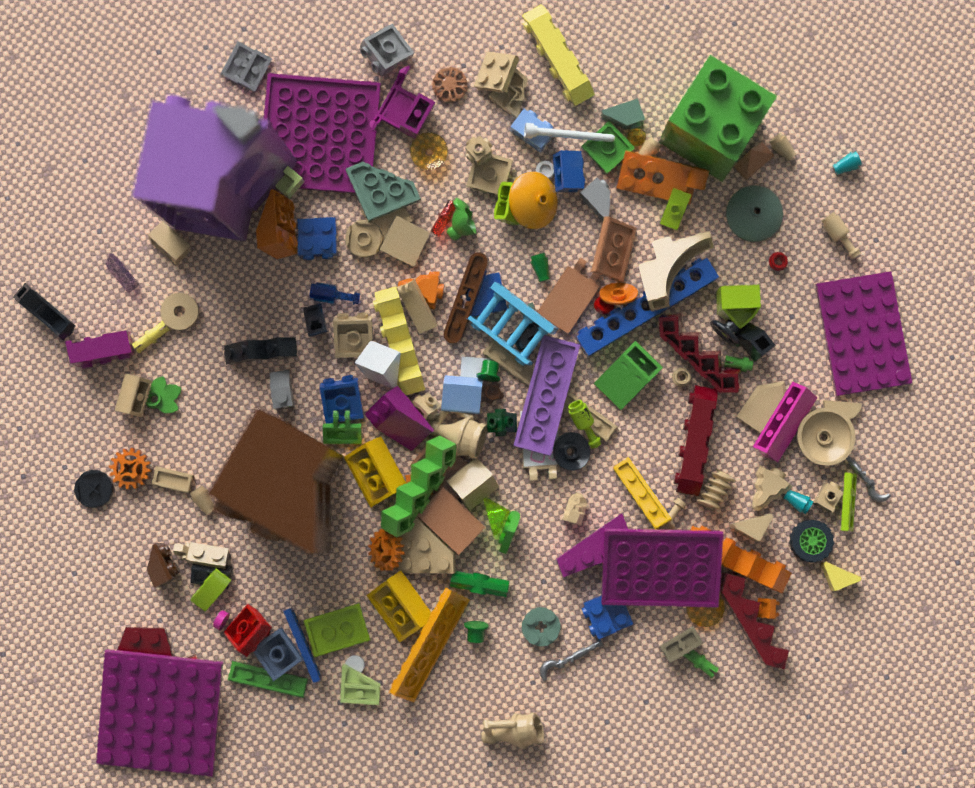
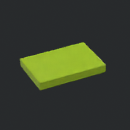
M360 603L304 620L314 658L370 641Z

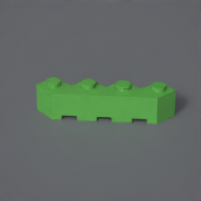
M442 436L426 441L425 459L411 465V481L396 488V505L381 511V528L395 537H399L412 530L415 525L413 523L418 513H423L430 502L428 497L433 490L437 491L444 480V472L448 466L452 467L455 463V443Z

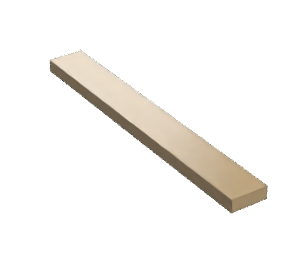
M492 339L482 354L492 361L498 362L499 366L529 387L534 366L519 364L515 360V355ZM569 391L563 412L570 416L568 406L580 399ZM587 405L594 419V423L591 426L594 434L607 442L618 426Z

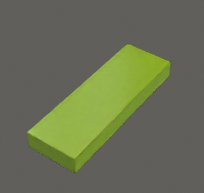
M845 473L841 531L853 532L857 485V474Z

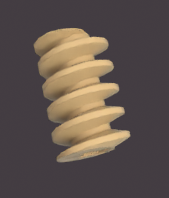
M716 469L718 473L712 472L711 474L714 479H708V483L711 486L704 487L708 493L702 492L700 494L704 500H697V503L715 512L714 509H721L717 504L718 502H725L721 495L728 496L725 488L732 489L728 482L736 481L733 477Z

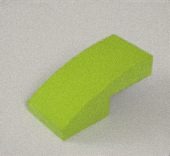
M215 569L205 579L203 585L192 595L190 601L206 612L225 590L231 579L218 569Z

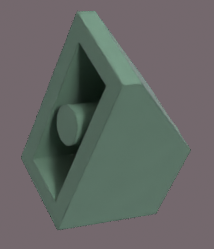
M638 98L601 111L602 119L610 121L624 130L630 128L631 131L637 130L642 127L645 121Z

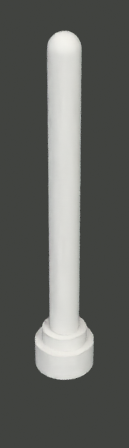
M525 123L524 138L529 139L539 135L613 142L615 140V136L612 134L538 128L534 123Z

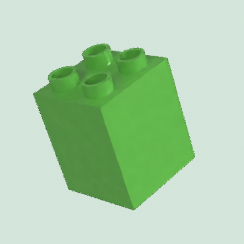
M709 55L670 116L659 143L697 167L709 170L710 175L723 182L776 100L777 95L714 56Z

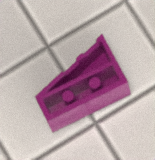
M127 330L102 334L100 337L91 339L90 337H85L83 341L74 343L71 340L65 341L70 364L81 367L82 370L93 368V364L97 363L107 365L112 363L111 360L118 358L119 361L128 360L131 355H135L131 333Z

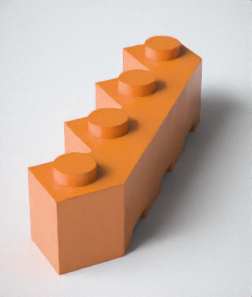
M695 526L691 528V530L712 531L704 526H701L700 529ZM727 537L723 540L721 566L783 594L792 572L785 569L786 565L778 561L775 564L761 558V553L752 549L750 552L736 546V541Z

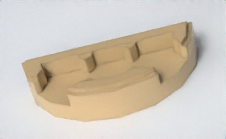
M823 400L824 408L836 409L844 413L849 419L856 417L862 406V403Z

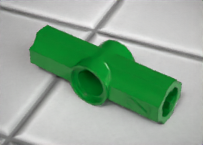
M456 571L451 576L450 587L466 589L477 594L507 597L510 581L491 578L489 575L479 573L471 574Z

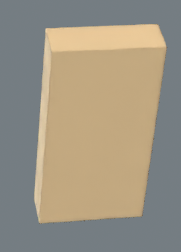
M156 466L151 485L190 494L194 475Z

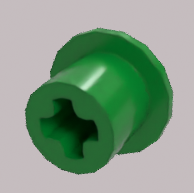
M484 360L481 373H477L476 377L483 379V381L499 382L501 380L497 376L499 363Z
M482 621L465 622L464 627L468 629L467 641L471 643L484 642L485 629L489 628V624Z

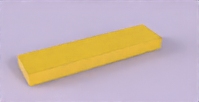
M629 457L613 467V470L655 530H659L672 521Z

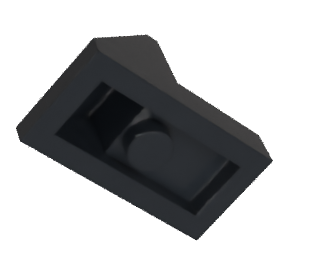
M321 303L303 308L309 337L329 332Z

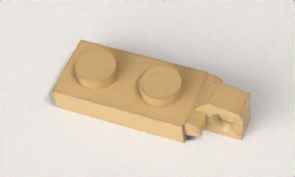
M186 542L185 545L175 544L173 552L174 555L182 556V560H186L187 563L225 569L229 548Z

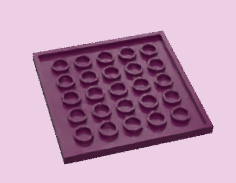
M268 73L263 120H268L297 159L296 165L292 170L304 180L299 189L355 194L345 169L361 162L368 163L374 167L377 129L374 132L372 131L370 121L379 110L381 82Z
M106 649L104 651L96 764L212 777L215 765L223 662Z

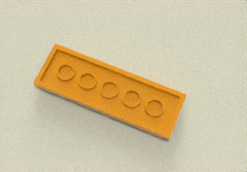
M448 588L444 590L439 597L435 609L430 613V618L425 627L422 628L418 640L412 646L407 660L402 664L401 670L393 681L389 693L415 702L470 599Z

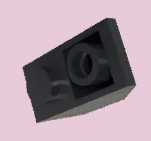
M751 323L746 324L735 334L741 346L754 362L776 346L764 330Z

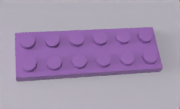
M546 335L543 336L513 444L514 447L551 456L579 352V344Z

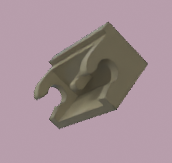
M691 626L661 644L659 648L664 653L667 661L672 663L703 644V641L695 628Z

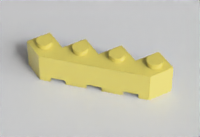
M539 5L523 14L524 23L522 25L527 33H531L535 37L538 44L536 49L540 56L544 55L551 65L549 71L554 79L557 78L562 83L565 99L571 101L576 106L594 96L595 94L588 77L581 71L579 62L573 52L569 51L565 43L566 40L559 28L556 29L549 11L542 5Z
M396 286L374 292L376 300L373 301L375 311H379L382 318L383 326L380 329L383 338L387 337L391 349L401 352L397 386L405 395L424 391L425 386Z

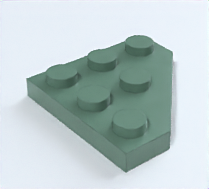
M365 162L345 169L368 222L421 201L413 181L405 180L383 169H377Z

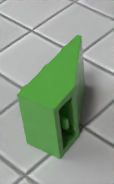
M634 341L595 381L594 385L622 410L663 367L637 341Z

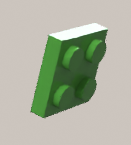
M610 121L596 133L614 135L615 140L613 142L587 140L581 146L606 174L610 173L623 161L625 150L630 152L635 150V147Z

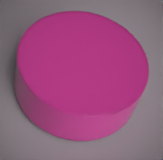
M224 610L220 611L213 623V627L221 631L226 625L230 614Z

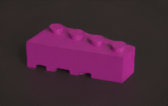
M622 513L556 558L562 577L603 562L605 528L628 529Z

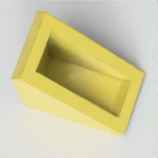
M821 563L831 591H837L861 581L862 577L830 563Z

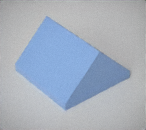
M445 375L441 411L480 414L483 379Z

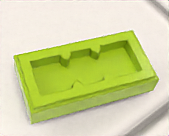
M673 188L660 224L678 230L691 194Z

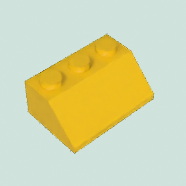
M381 436L364 443L344 456L370 508L394 496L396 488L406 484Z
M401 570L366 595L399 642L426 625L430 618V609Z

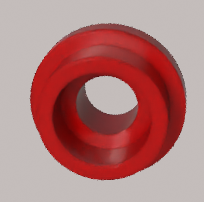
M775 252L769 258V266L775 271H782L788 265V258L782 252ZM775 259H780L781 265L775 264Z

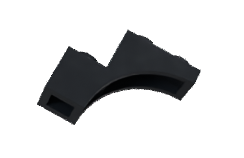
M24 283L13 296L20 305L43 322L63 341L73 333L76 325L27 283Z
M296 337L245 340L224 346L226 365L297 357Z

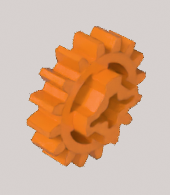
M124 448L123 454L116 452L117 459L111 458L114 465H109V468L113 469V472L109 473V475L115 476L113 479L114 483L120 482L118 487L122 488L126 485V489L130 490L132 485L134 489H138V483L144 486L143 480L150 479L147 472H152L151 469H148L151 462L145 461L148 456H141V450L135 453V448H130L129 452ZM127 456H135L137 458L130 461ZM128 465L134 466L132 467L133 472H127L129 470ZM127 477H131L135 481L128 482L124 479Z
M379 529V532H374L375 537H370L372 544L368 545L371 548L368 555H372L370 561L376 562L374 567L380 568V571L394 570V568L399 567L398 562L403 561L401 555H405V552L402 551L405 545L400 543L402 537H395L387 531Z

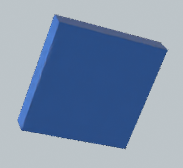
M499 272L485 275L471 316H480L494 297L493 293L495 291L490 288L493 283L497 282L502 285ZM468 291L467 295H465V296H466V301H470V300H471V298L468 296V295H469V291ZM500 300L491 313L507 310L506 300Z

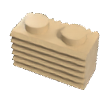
M125 373L115 411L143 417L142 414L144 413V406H146L147 395H149L150 387H152V380Z

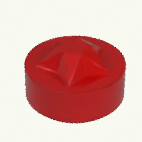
M599 296L594 302V308L599 314L607 315L613 310L614 304L604 302Z

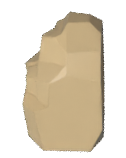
M575 493L571 495L562 520L581 526L587 508V501L582 494Z

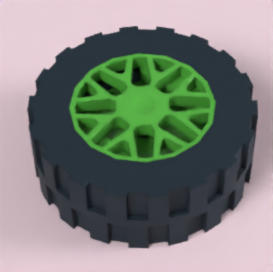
M805 520L798 523L792 529L793 531L789 536L790 549L800 560L818 562L827 558L829 553L832 552L834 536L831 533V529L825 523L818 520Z

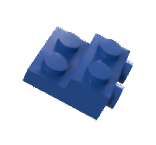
M336 217L297 219L298 256L300 258H303V260H314V257L333 259V256H338Z
M353 375L343 376L342 380L335 381L334 378H327L323 380V383H320L319 389L326 423H333V411H338L339 413L338 422L345 421V411H350V420L364 418L358 378H354Z
M601 595L583 602L584 607L581 610L585 619H590L592 624L589 626L590 632L598 640L633 625L626 605H602Z

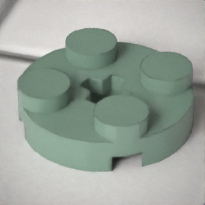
M537 607L525 615L522 621V632L529 643L536 646H547L558 638L560 621L553 611L544 607ZM539 621L547 625V628H544V632L535 629Z

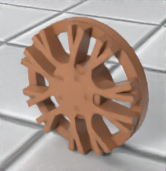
M447 67L440 69L432 81L433 92L441 101L448 103L456 102L467 91V79L458 68ZM449 71V76L446 77L443 72ZM452 72H456L454 77H451ZM461 75L463 79L456 80V77ZM436 81L442 83L441 86L435 87ZM457 83H464V86L457 85ZM457 88L463 90L460 95L456 92ZM445 92L449 93L448 99L442 97ZM454 92L456 98L452 99L451 93Z

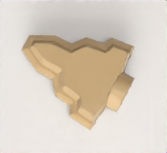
M759 466L755 474L757 477L755 482L756 493L753 496L752 508L756 511L762 510L768 506L771 500L779 499L782 494H786L793 487L784 479L786 476L784 472L776 467H772L769 470Z

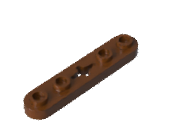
M481 252L474 253L469 259L444 329V338L449 343L457 344L462 341L469 323L468 317L473 312L489 266V258ZM469 291L468 296L471 298V300L466 301L464 305V299H462V296L467 295Z

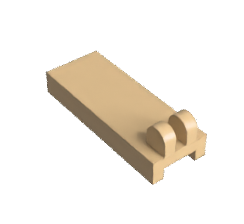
M415 279L396 288L419 334L438 325Z

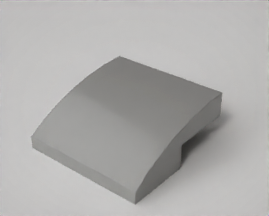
M237 41L220 75L255 92L272 58Z

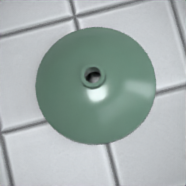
M757 185L747 186L738 190L729 200L726 209V219L730 229L736 236L749 242H760L772 237L780 228L783 220V207L777 195L768 188ZM754 208H758L760 214H755Z

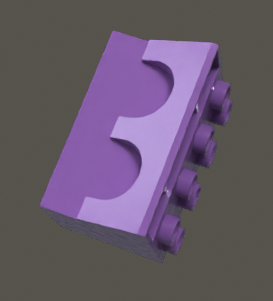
M167 95L165 103L152 101L132 197L172 229L246 242L252 211H256L268 198L270 190L275 189L276 184L284 176L283 171L289 166L292 169L296 165L297 159L268 120L261 119L259 124L262 128L243 144L213 111L215 106L230 107L228 105L218 102H206L205 110L190 107L191 100L177 95Z

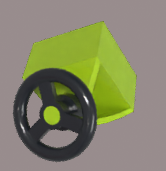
M760 284L720 286L716 291L717 315L726 320V322L722 324L717 320H712L710 325L724 341L735 348L741 345L735 334L748 324L761 308Z

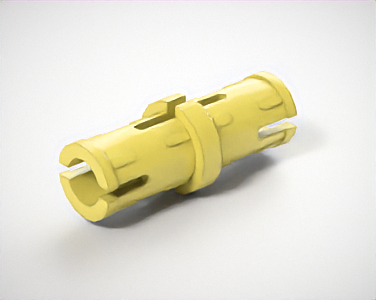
M161 321L150 331L147 330L145 335L132 343L134 348L138 347L136 351L140 354L150 344H155L157 339L170 331V329Z

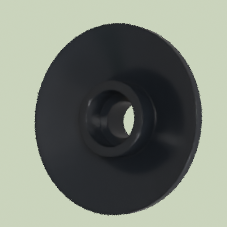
M575 432L562 434L553 446L554 459L563 469L570 471L581 469L590 458L589 443L581 434ZM568 448L572 450L571 456L567 454Z

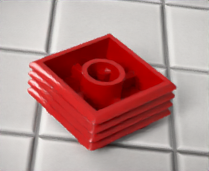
M247 604L226 628L224 635L238 652L248 657L257 649V645L262 639L269 635L272 627L257 609Z

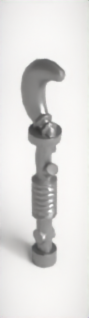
M850 456L846 458L850 467L867 483L868 494L872 500L884 502L891 497L889 493L886 495L878 494L875 491L874 480H870L866 476V471H862V468L854 459L852 460Z
M601 639L586 648H581L562 661L560 659L557 661H545L540 667V676L543 681L547 680L546 674L550 668L558 667V669H563L564 665L569 661L574 663V659L577 660L588 654L589 651L604 646Z

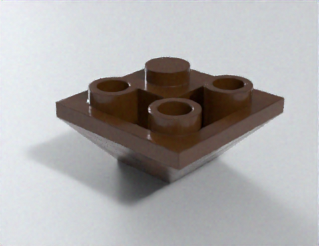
M164 543L152 545L147 566V573L154 588H159L179 578V568L175 562H172L170 558L172 555L171 550Z

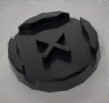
M89 470L82 473L74 486L76 499L89 508L104 506L110 501L114 490L112 479L100 470Z

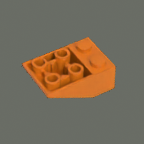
M274 189L270 190L256 229V238L259 250L276 259H281L297 254L298 242L295 235L296 222L294 220L295 206L293 201Z

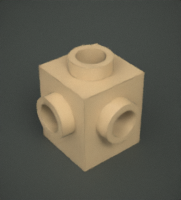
M481 136L477 138L472 137L466 143L465 156L470 163L474 162L478 167L480 164L484 165L492 158L491 148L493 146L487 138L483 139ZM479 146L482 148L481 151H476V150H475V149L478 148Z
M429 392L423 396L418 395L412 401V404L426 421L432 422L439 415L437 411L442 405Z

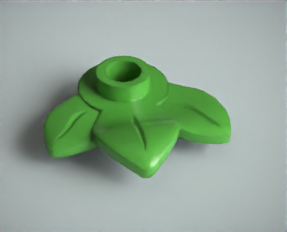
M164 376L156 378L151 384L152 387L149 395H147L146 405L152 409L158 408L163 413L176 412L179 408L174 400L179 397L181 387L174 384L166 385ZM153 396H157L158 398L157 402L155 403L151 401Z

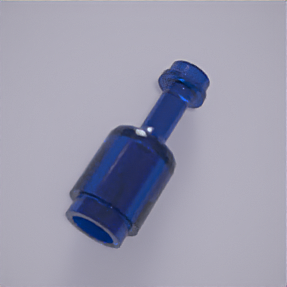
M316 282V284L311 283L309 298L329 304H334L337 299L352 301L353 305H359L360 293L339 292L336 285Z

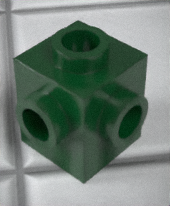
M495 409V413H487V432L495 433L497 437L517 432V413H508L506 409Z

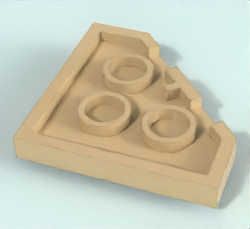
M416 516L413 521L415 525L412 530L399 536L402 537L400 543L405 545L402 548L405 555H401L403 561L398 562V572L401 570L403 573H456L455 553Z

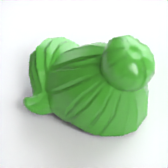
M455 198L453 204L456 209L452 218V226L447 229V234L452 240L457 241L461 236L476 234V226L471 219L473 212L468 204L459 198Z

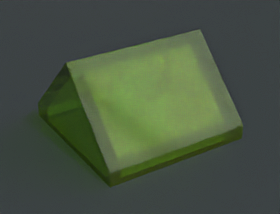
M486 497L483 498L493 536H496L507 519L510 510Z

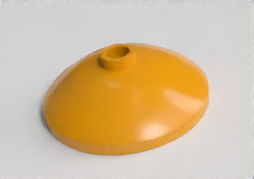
M527 172L516 178L509 193L511 213L516 221L525 228L540 229L547 226L553 220L558 207L557 192L550 179L539 172Z

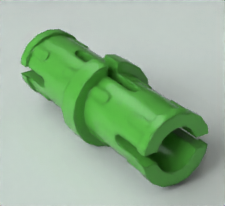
M694 649L683 655L694 664L693 666L696 669L700 668L710 678L715 675L711 670L717 673L719 669L705 659V655H700Z

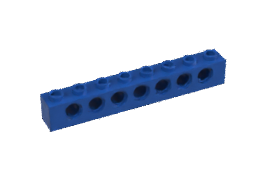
M699 258L691 263V268L686 270L684 267L677 273L670 289L669 307L652 312L651 310H643L641 303L648 302L646 292L644 291V296L627 303V306L622 309L617 307L610 312L611 316L608 318L601 317L594 321L595 325L588 329L586 326L577 332L579 335L575 339L586 357H590L716 281L719 276L708 258L704 260ZM690 273H697L699 281L691 280ZM680 282L683 285V290H675L674 283ZM628 311L633 312L635 319L632 321L627 320L625 313ZM615 321L618 323L619 328L613 331L609 328L608 323ZM594 331L601 332L602 339H593L592 333Z

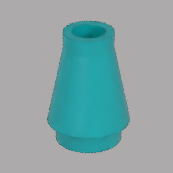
M850 152L836 164L832 165L836 175L857 170L863 164L857 152Z
M791 489L783 498L800 514L802 512L805 515L814 502L810 499L811 497Z

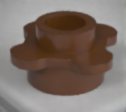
M493 382L492 385L482 388V392L486 395V402L489 404L504 397L498 382Z

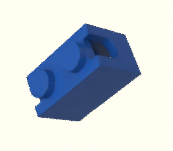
M561 150L553 154L556 192L576 193L578 189H584L585 177L583 176L584 159L582 151Z

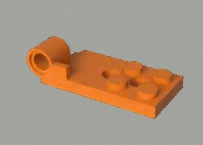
M625 150L616 188L669 200L673 188L691 194L688 204H691L694 188L705 190L709 170ZM638 168L645 171V175L641 179L634 176V171ZM655 173L663 175V180L660 183H655L652 180Z

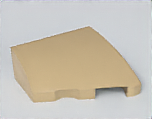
M516 68L507 93L492 91L488 98L508 114L517 118L524 100V90L527 86L528 78Z

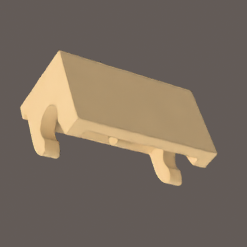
M163 221L148 234L149 242L176 266L190 252L191 246Z

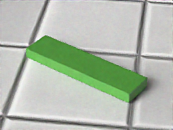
M232 661L228 681L304 698L308 678L284 673L273 681L265 668Z

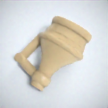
M441 411L436 421H428L434 429L430 435L442 436L456 444L457 457L470 456L472 459H477L480 456L487 437V424L474 421V416L470 413L460 412L454 413L464 418L463 420L452 424H441L449 414V411Z
M514 713L509 720H483L484 731L481 733L483 743L494 744L497 741H503L519 749H526L530 745L542 744L544 742V728L537 713H530L528 715Z

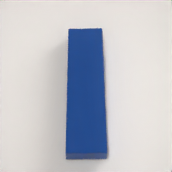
M292 607L286 609L283 612L304 658L303 660L313 683L318 682L322 676Z

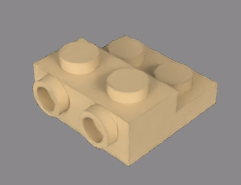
M361 312L352 317H349L348 313L337 314V317H334L335 358H352L361 355L368 343L373 341L372 316Z

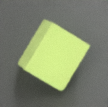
M287 166L283 171L284 176L276 184V188L290 199L304 183V180Z

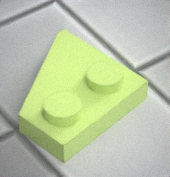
M343 664L340 703L379 705L381 684L352 667Z

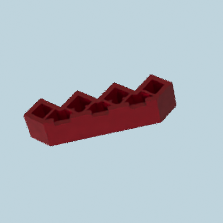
M662 314L659 317L660 337L665 342L671 345L684 360L688 361L719 393H739L741 390V369L722 370L721 351H702L701 332L682 333V314Z
M695 385L693 393H689L688 404H691L690 414L683 424L686 438L684 446H680L678 457H681V466L679 473L675 472L673 484H676V492L694 496H699L704 479V466L707 462L709 451L708 444L714 423V410H716L718 391L716 389Z
M724 573L720 594L751 646L756 651L760 661L765 665L785 669L789 650L770 645L775 626L756 621L760 602L741 598L746 578Z

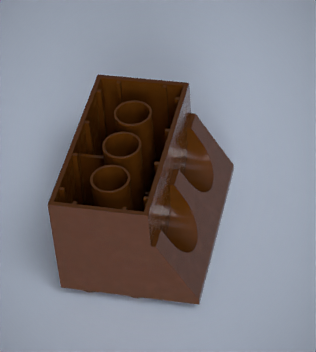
M257 407L207 493L208 496L216 500L211 510L230 521L236 520L239 522L241 520L243 522H251L247 530L267 542L270 540L273 542L275 540L279 542L280 540H287L312 555L329 553L331 550L332 486L329 485V482L344 455Z

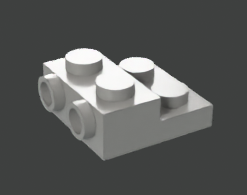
M393 23L363 39L360 45L361 55L364 58L368 57L375 73L379 72L381 76L396 69L400 63L414 55L413 50Z

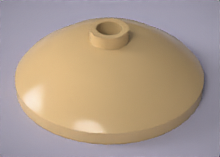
M820 408L808 413L803 418L798 427L797 442L803 455L811 462L822 466L835 465L845 460L852 452L855 445V430L852 422L844 413L833 408ZM821 434L826 435L825 441L820 439Z

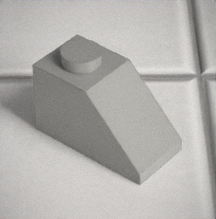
M215 106L213 108V111L243 144L262 128L259 124L261 119L253 110L249 113L245 107Z
M596 178L580 192V198L604 221V217L609 216L610 187L603 179L600 181Z
M289 370L271 372L270 390L273 409L277 411L294 408L295 403Z

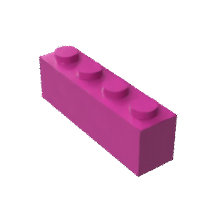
M792 382L753 447L763 456L778 463L798 431L801 421L809 413L818 397L807 387Z

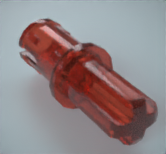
M448 199L442 212L438 213V219L431 229V232L438 237L441 236L446 225L451 223V217L456 209L452 200Z

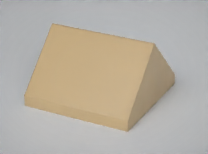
M478 458L471 460L446 481L469 511L499 488L494 476Z
M764 514L729 524V527L754 542H760L773 519V515Z

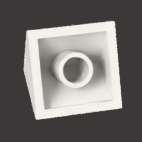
M370 341L355 364L366 378L393 389L397 386L401 352Z

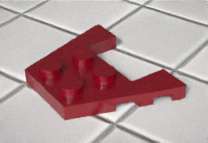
M126 627L117 649L119 651L173 656L166 628Z

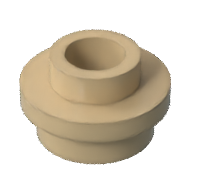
M678 368L673 372L672 380L679 387L687 386L691 381V373L686 368ZM679 374L685 376L684 381L678 379Z

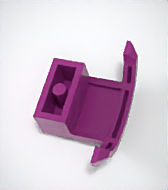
M406 66L399 71L386 99L377 114L370 121L373 132L383 121L416 140L435 105L433 100L420 93L416 96L402 88L410 66Z

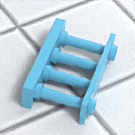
M494 282L490 287L495 291L493 293L494 297L478 318L468 317L472 322L471 326L478 331L483 330L516 356L515 360L523 366L525 364L532 365L533 362L528 359L529 355L544 335L548 333L554 335L558 328L500 283ZM505 299L509 302V308L491 330L483 323L499 301ZM520 310L524 314V319L506 342L498 334L514 312ZM534 321L539 325V330L521 353L513 345L527 326Z

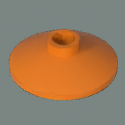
M611 283L602 287L599 295L604 302L623 305L634 301L638 296V291L634 286L627 283Z

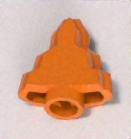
M429 272L428 275H420L415 281L429 308L435 310L437 299L443 298L444 284L440 283V272ZM405 279L399 281L398 286L404 285L414 279Z

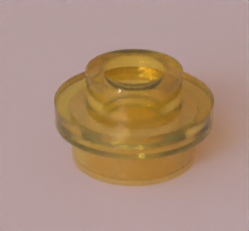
M634 128L628 132L627 140L633 146H641L646 140V133L643 129Z

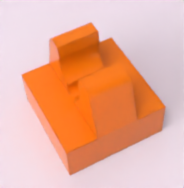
M758 598L760 606L757 617L775 619V617L779 616V613L776 612V605H780L779 601H776V599Z

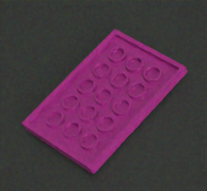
M892 271L816 283L815 287L835 395L841 396L912 384Z
M605 528L601 604L718 607L723 531Z

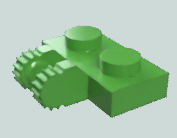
M333 411V423H323V444H362V425L350 423V411H345V423H338V411Z
M515 510L509 513L498 542L501 544L499 552L504 554L508 551L521 515Z

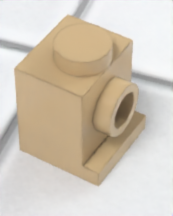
M832 481L830 484L823 483L813 503L828 512H834L843 494V491L840 490L841 486ZM829 492L833 493V499L828 498Z

